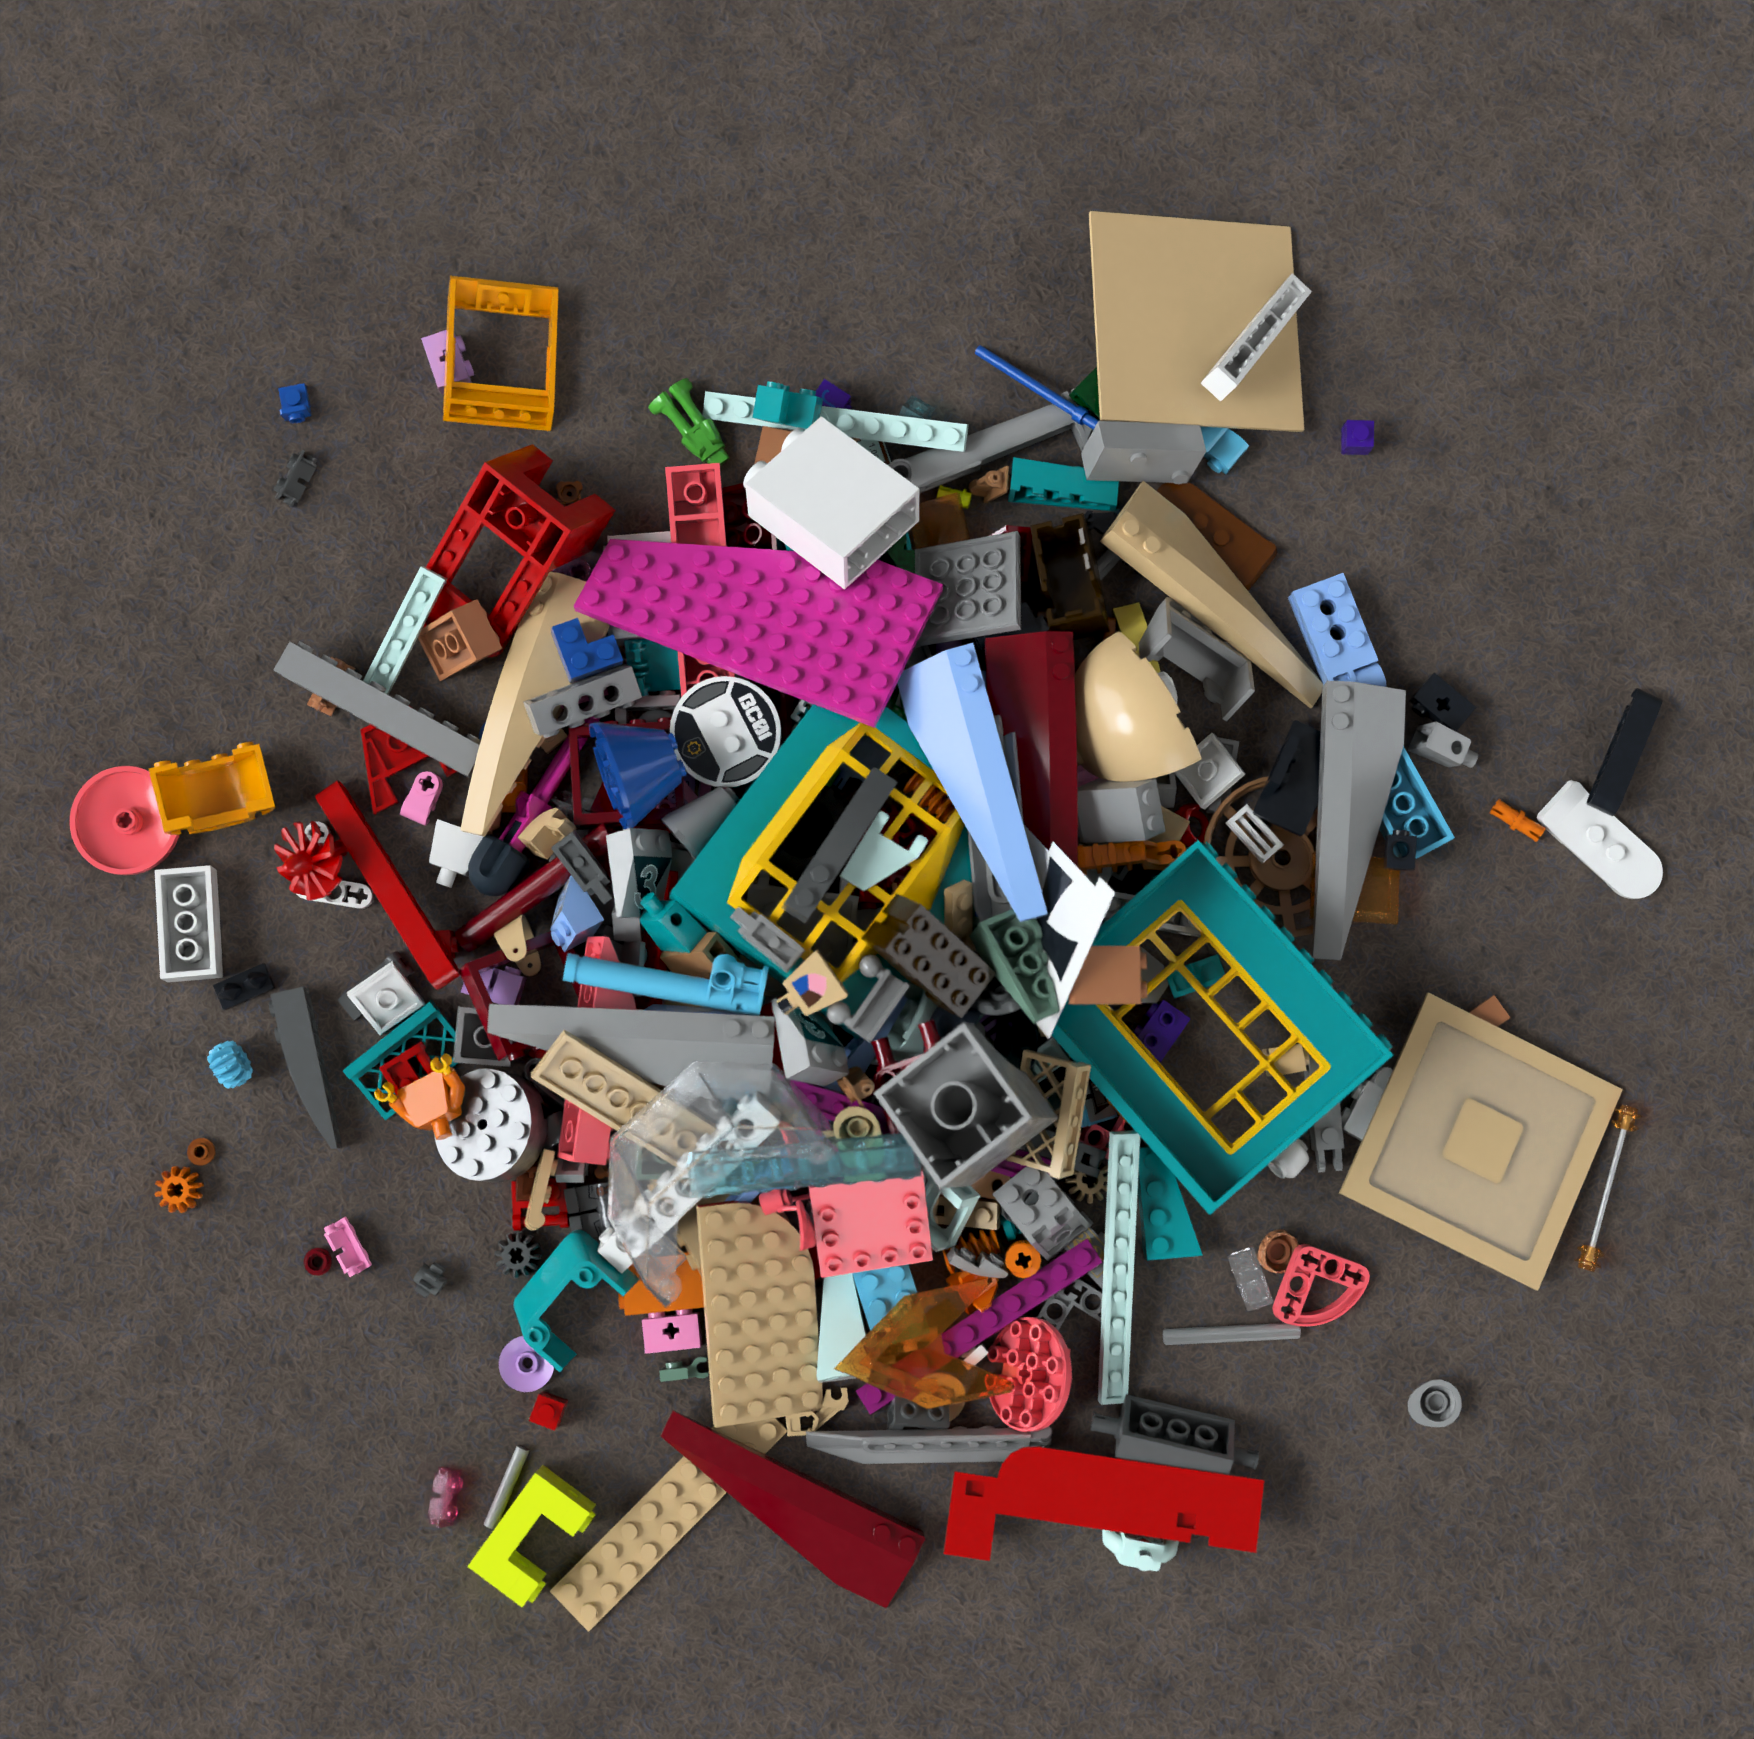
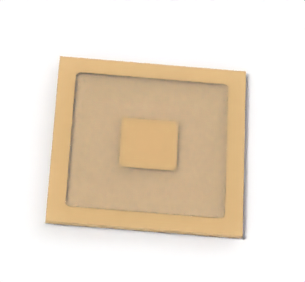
M1426 993L1339 1194L1538 1291L1623 1089L1443 999Z

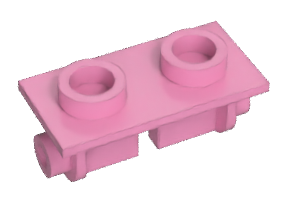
M346 1216L324 1228L326 1232L324 1236L332 1250L335 1251L339 1248L343 1250V1253L337 1255L336 1258L344 1274L348 1273L349 1277H352L372 1265L367 1251L362 1247L353 1225L349 1223Z

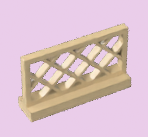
M1023 1050L1020 1070L1027 1073L1051 1108L1052 1106L1047 1098L1055 1092L1061 1099V1105L1059 1109L1054 1111L1056 1115L1059 1114L1058 1119L1053 1122L1057 1128L1056 1135L1050 1139L1044 1129L1039 1133L1045 1142L1044 1144L1035 1148L1030 1140L1025 1144L1030 1152L1027 1156L1015 1155V1151L1006 1160L1050 1173L1049 1176L1059 1179L1073 1175L1091 1064L1075 1063L1042 1053ZM1031 1058L1038 1060L1043 1069L1035 1077L1030 1070ZM1057 1066L1066 1068L1065 1080L1061 1083H1058L1052 1072ZM1047 1075L1054 1088L1044 1094L1037 1081ZM1046 1147L1052 1155L1051 1165L1045 1164L1038 1154Z

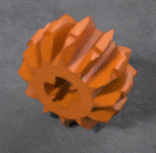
M178 1166L172 1167L171 1173L163 1171L162 1177L165 1181L158 1180L155 1183L158 1187H161V1191L155 1192L154 1195L156 1197L163 1196L159 1205L161 1207L168 1205V1211L171 1213L175 1212L177 1208L180 1213L187 1212V1206L195 1208L197 1204L193 1198L201 1199L203 1196L200 1192H196V1188H202L204 1184L202 1182L194 1183L199 1174L197 1172L190 1174L189 1167H183L180 1170ZM175 1185L183 1186V1189L180 1190L183 1194H175L174 1190H177V1188H174Z

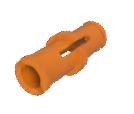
M1501 799L1496 801V804L1489 812L1510 825L1509 828L1511 830L1517 829L1533 839L1534 842L1539 840V836L1541 837L1546 827L1525 816L1526 812L1522 810L1517 811L1501 801Z

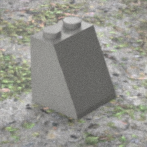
M1098 778L1078 787V833L1080 843L1146 841L1165 832L1155 778L1128 782Z

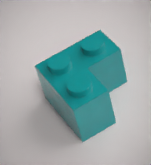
M767 381V386L758 385L752 418L807 429L820 418L823 398L815 396L816 391L800 388L799 393L789 391L790 386Z

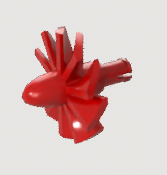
M298 821L293 823L298 831L299 842L292 837L286 827L281 830L283 840L290 843L295 852L279 844L274 845V850L284 862L282 866L277 867V871L291 882L289 887L291 892L305 895L306 900L320 899L332 894L331 892L341 883L342 878L337 875L342 865V857L347 855L348 850L341 839L334 842L331 833L327 835L324 844H318L321 832L314 821H310L312 831L310 842L304 832L303 823Z

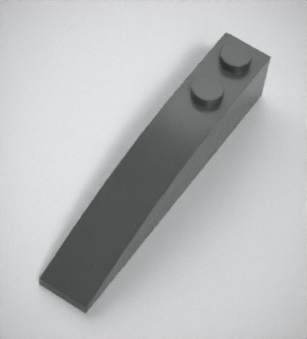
M872 768L781 907L783 910L803 923L807 922L890 795L897 781L877 768Z
M298 987L271 994L272 1001H269V1009L272 1017H275L277 1022V1028L274 1029L275 1038L278 1044L281 1043L290 1075L299 1096L330 1148H343L309 988Z

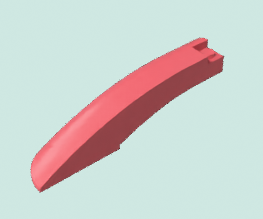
M720 463L665 467L671 543L726 546ZM678 651L681 698L689 689L706 679L720 676L735 677L733 672Z

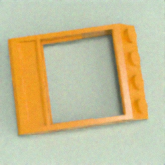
M450 276L447 304L443 421L551 431L555 400L558 287ZM455 309L549 318L545 390L454 381Z

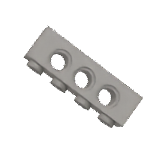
M623 664L622 666L529 699L523 703L534 733L547 738L560 732L559 729L569 725V728H574L584 724V719L592 716L595 718L604 717L610 714V709L619 706L620 709L630 707L635 704L636 699L642 698L632 666ZM608 686H613L614 695L606 700L604 690ZM587 695L589 704L586 708L580 709L578 705L579 699ZM558 705H562L564 708L563 715L555 719L553 717V709Z

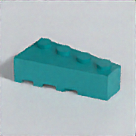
M1013 457L1008 502L1115 512L1119 481L1087 480L1084 467H1072Z
M1140 1147L1138 1198L1144 1259L1158 1260L1203 1256L1175 1175L1150 1147Z

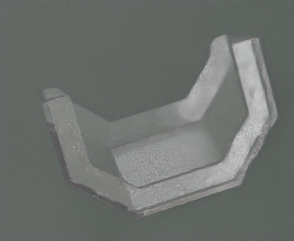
M694 1061L610 1137L608 1219L645 1287L665 1307L679 1296L681 1281L676 1275V1268L687 1259V1256L677 1247L678 1219L747 1156L806 1158L813 1164H823L839 1151L833 1125L791 1080L786 1079L785 1074L775 1063H706V1061Z

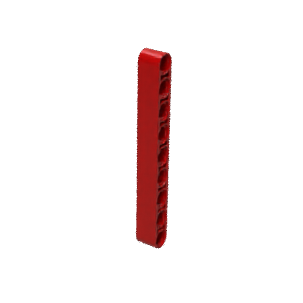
M336 780L316 794V800L426 978L439 991L461 975L459 968L346 787L339 780Z

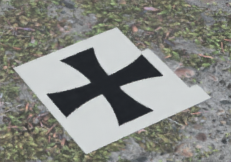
M1024 825L1048 915L1038 917L1036 920L1041 927V942L1043 951L1047 953V969L1049 977L1053 980L1059 1012L1036 1022V1024L1050 1039L1115 892L1101 877L1095 887L1054 842L1048 851Z

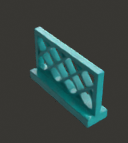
M430 1000L349 1064L343 1072L356 1084L386 1121L396 1112L392 1108L386 1112L380 1101L371 1093L375 1092L377 1088L366 1087L360 1080V1077L367 1072L379 1073L378 1088L383 1093H388L385 1089H381L383 1074L380 1069L373 1068L380 1062V1066H382L384 1059L388 1055L403 1053L406 1048V1041L411 1037L422 1038L425 1046L426 1039L442 1040V1056L445 1052L446 1041L455 1042L456 1030L439 1011L433 1000ZM436 1017L444 1026L443 1037L427 1035L428 1023ZM424 1027L423 1035L416 1034ZM447 1031L452 1035L453 1038L446 1037ZM402 1045V1052L394 1051ZM428 1055V1056L430 1057V1059H434V1057H438L439 1060H440V1063H442V1061H441V1056ZM451 1057L452 1063L450 1065V1068L454 1067L457 1064L453 1062V1057ZM420 1064L419 1073L417 1074L420 1078H422L427 1074L422 1073L423 1067Z

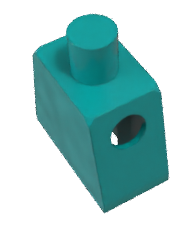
M651 892L640 902L646 909V912L640 917V923L661 951L690 953L707 933L677 901L659 900Z

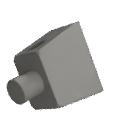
M1438 722L1417 726L1407 750L1448 768L1462 764L1472 768L1478 759V753L1469 750L1471 744L1469 738Z

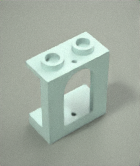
M924 1167L923 1176L928 1180L925 1186L931 1247L937 1252L955 1246L981 1195L971 1186L940 1189ZM941 1193L957 1208L947 1228L938 1226L933 1217V1208Z

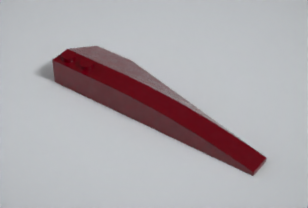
M672 1410L660 1435L836 1585L887 1608L924 1543L926 1537L922 1530L675 1410Z

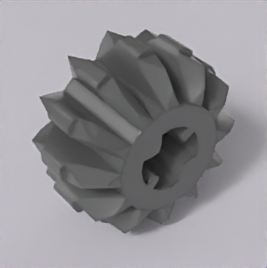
M518 1231L516 1239L512 1233H508L506 1235L508 1243L504 1240H499L498 1242L499 1246L504 1250L494 1252L495 1256L503 1257V1260L498 1261L496 1265L497 1267L504 1264L507 1266L503 1271L504 1275H508L513 1269L514 1279L519 1278L521 1271L525 1277L530 1276L529 1267L534 1270L539 1267L532 1260L542 1258V1254L534 1253L533 1251L540 1248L541 1245L540 1243L530 1245L534 1238L532 1234L528 1235L523 1241V1231ZM521 1248L523 1250L521 1255L524 1257V1260L515 1261V1254L512 1251L513 1249L516 1251Z

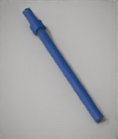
M981 345L977 347L975 355L1071 415L1072 420L1078 424H1085L1094 430L1099 420L1091 416L1089 410L1081 405L1077 407Z

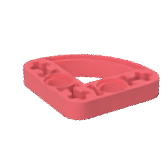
M1309 1244L1298 1245L1292 1253L1274 1300L1273 1314L1282 1322L1295 1326H1316L1333 1321L1350 1310L1360 1299L1369 1283V1271L1357 1262ZM1302 1254H1309L1319 1260L1317 1264L1308 1260L1304 1262L1301 1256ZM1335 1259L1337 1262L1336 1271L1327 1274L1325 1272L1326 1262ZM1345 1269L1361 1274L1360 1280H1354L1344 1274ZM1315 1275L1348 1287L1330 1305L1311 1312H1301ZM1296 1276H1301L1303 1279L1302 1287L1299 1290L1293 1291L1290 1288V1281ZM1287 1292L1293 1295L1294 1297H1297L1296 1301L1292 1298L1290 1299L1289 1297H1287ZM1289 1305L1292 1308L1291 1313L1281 1311L1283 1306L1287 1307Z

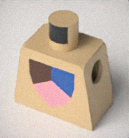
M817 949L783 982L788 993L778 999L776 1003L785 1015L799 1006L804 1015L807 1016L846 998L849 993Z

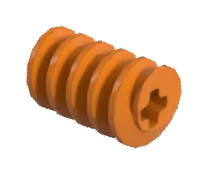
M916 772L906 783L903 792L907 794L914 791V795L925 780L924 777ZM935 785L929 787L919 804V807L922 809L929 806L927 812L930 815L937 814L936 819L941 823L946 822L956 809L950 798L946 797V793L939 790Z
M982 1229L979 1230L978 1239H976L972 1232L968 1233V1242L960 1235L957 1245L954 1246L959 1250L962 1247L966 1248L976 1256L975 1260L981 1251L988 1255L991 1252L997 1255L998 1253L1001 1254L995 1231L989 1229V1236ZM951 1248L944 1249L942 1252L947 1269L953 1275L955 1274V1266L950 1264L947 1258Z
M1027 1240L1015 1241L1007 1249L1005 1257L1006 1267L1016 1277H1031L1040 1268V1253ZM1021 1252L1025 1256L1030 1255L1026 1265H1023L1022 1262H1016L1019 1259L1018 1254Z

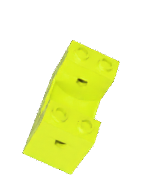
M542 1465L467 1567L519 1606L523 1607L527 1600L533 1603L546 1585L542 1579L547 1573L517 1552V1547L541 1514L571 1536H574L578 1530L583 1533L596 1515L592 1511L596 1504Z

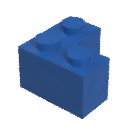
M578 618L551 627V635L570 684L622 666L623 658L614 634L587 643Z

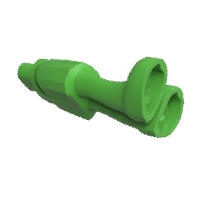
M684 378L673 384L669 388V392L681 404L695 426L692 427L685 420L667 392L657 396L648 408L654 415L665 414L683 436L681 443L692 454L700 458L703 463H720L721 466L730 459L724 450L725 444L722 442L720 433L713 420L705 419L695 406L690 396L693 385L688 378Z

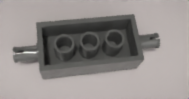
M1127 1394L1125 1395L1118 1419L1095 1412L1092 1416L1091 1431L1114 1435L1116 1439L1115 1458L1226 1475H1229L1232 1464L1256 1469L1258 1464L1259 1451L1235 1446V1420Z

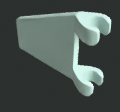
M880 811L839 877L865 891L918 858L928 842L927 838L922 835L917 836L909 851L879 834L889 818L886 813Z

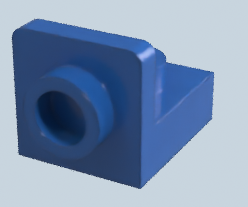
M305 383L278 388L282 406L280 415L285 421L301 423L305 421V417L312 416Z

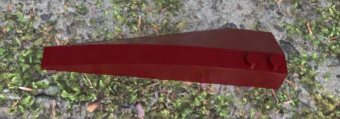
M1043 631L985 638L986 691L993 710V716H1001L1003 736L1012 732L1016 733L1024 825L1048 851L1054 842L1073 864L1078 867L1077 734L1073 632Z

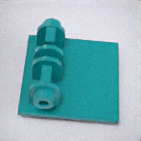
M645 638L624 640L627 665L632 666L642 696H646L648 692L681 689L678 651Z

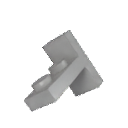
M660 691L658 696H649V694L642 696V698L636 699L635 704L623 709H620L619 706L615 707V721H618L619 724H629L628 711L673 710L681 696L676 695L675 691Z

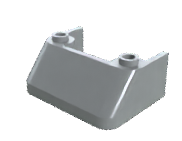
M1166 597L1158 606L1139 642V657L1141 659L1146 657L1150 662L1152 660L1159 661L1164 656L1203 682L1204 695L1209 701L1221 704L1222 719L1228 721L1255 692L1251 661L1176 601Z

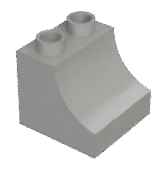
M962 1023L874 1093L940 1189L971 1186L1058 1119L1056 1113L1027 1073L1009 1063L986 1040L976 1026L970 1023Z

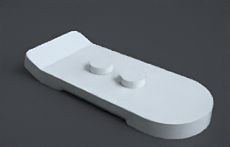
M1568 781L1538 813V822L1546 827L1550 834L1560 843L1564 844L1618 895L1628 899H1640L1652 894L1659 887L1663 876V868L1659 857L1615 816H1610L1588 806L1586 803L1589 793L1579 782Z

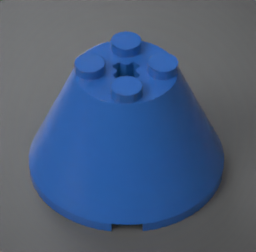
M598 722L591 723L589 725L590 737L596 736L597 739L595 740L596 747L593 750L614 810L618 809L620 815L623 816V818L619 819V822L624 830L634 828L682 782L681 777L686 776L685 766L682 760L677 761L674 752L678 748L673 733L666 734L661 729Z

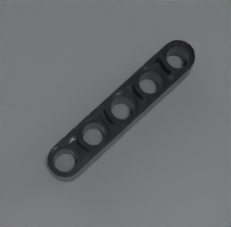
M1636 688L1631 694L1633 699L1629 706L1626 705L1586 803L1588 806L1610 816L1616 814L1623 801L1663 702L1661 698L1639 688Z

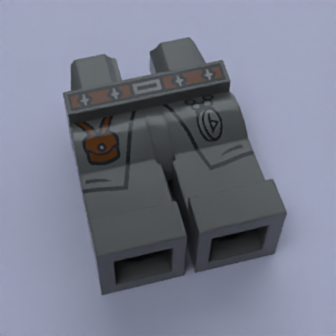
M622 1180L564 1189L568 1214L597 1208V1212L569 1217L571 1232L583 1230L593 1238L600 1236L608 1227L613 1229L619 1223L618 1219L627 1210L626 1199L639 1196L637 1181L622 1182Z

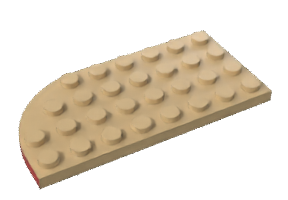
M724 1201L696 1205L713 1425L717 1428L790 1416L794 1413L810 1410L813 1412L819 1411L824 1406H822V1383L818 1382L816 1376L819 1336L814 1270L808 1249L799 1251L800 1234L778 1213L765 1215L761 1205L756 1203Z

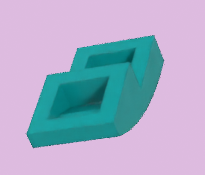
M1219 954L1185 965L1204 988L1214 985L1226 974ZM1175 970L1167 977L1174 999L1196 991L1178 970Z

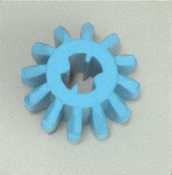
M221 1042L209 1051V1056H207L210 1063L209 1068L213 1071V1076H216L219 1083L223 1084L224 1087L229 1089L241 1086L251 1078L253 1069L250 1066L251 1061L247 1058V1053H244L242 1047L237 1045L236 1042Z

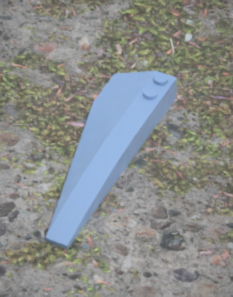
M970 643L945 650L903 670L897 683L909 728L970 832L1020 922L1048 915L974 644Z

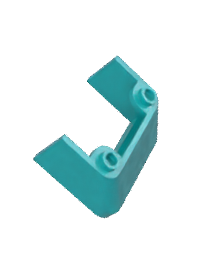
M574 1230L563 1239L516 1296L513 1304L525 1342L559 1372L577 1354L553 1334L549 1325L540 1317L572 1279L582 1288H592L601 1279H604L622 1296L640 1280L628 1268L621 1274L597 1252L599 1243L583 1230Z

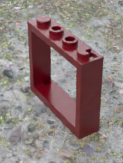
M671 717L658 718L657 722L646 723L644 719L630 720V724H619L618 721H606L603 723L661 729L669 733ZM584 723L575 728H568L573 814L576 830L595 829L604 822L609 823L612 827H622L619 819L623 818V816L620 815L619 811L583 814L578 739L591 738L589 731L590 723ZM681 777L682 782L675 788L676 807L653 809L636 826L663 824L661 819L666 814L685 805L683 777Z
M552 931L526 940V956L555 945L564 967L568 953L576 954L573 948L564 952L561 946H557L552 939ZM502 950L466 963L459 969V973L498 1061L509 1058V1061L523 1057L525 1055L523 1051L532 1048L534 1052L541 1049L520 1042L510 1044L509 1039L487 1033L489 1004L493 1003L480 973L511 962ZM575 981L574 983L571 982L579 999L580 984Z

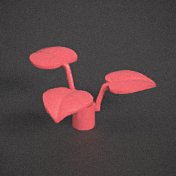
M780 1122L778 1128L783 1134L794 1170L778 1183L772 1184L773 1190L760 1193L759 1201L765 1215L783 1211H797L800 1226L799 1251H804L816 1245V1236L811 1217L801 1201L810 1199V1193L791 1197L789 1189L782 1188L785 1183L802 1171L801 1164L804 1163L803 1153L795 1130L788 1124Z

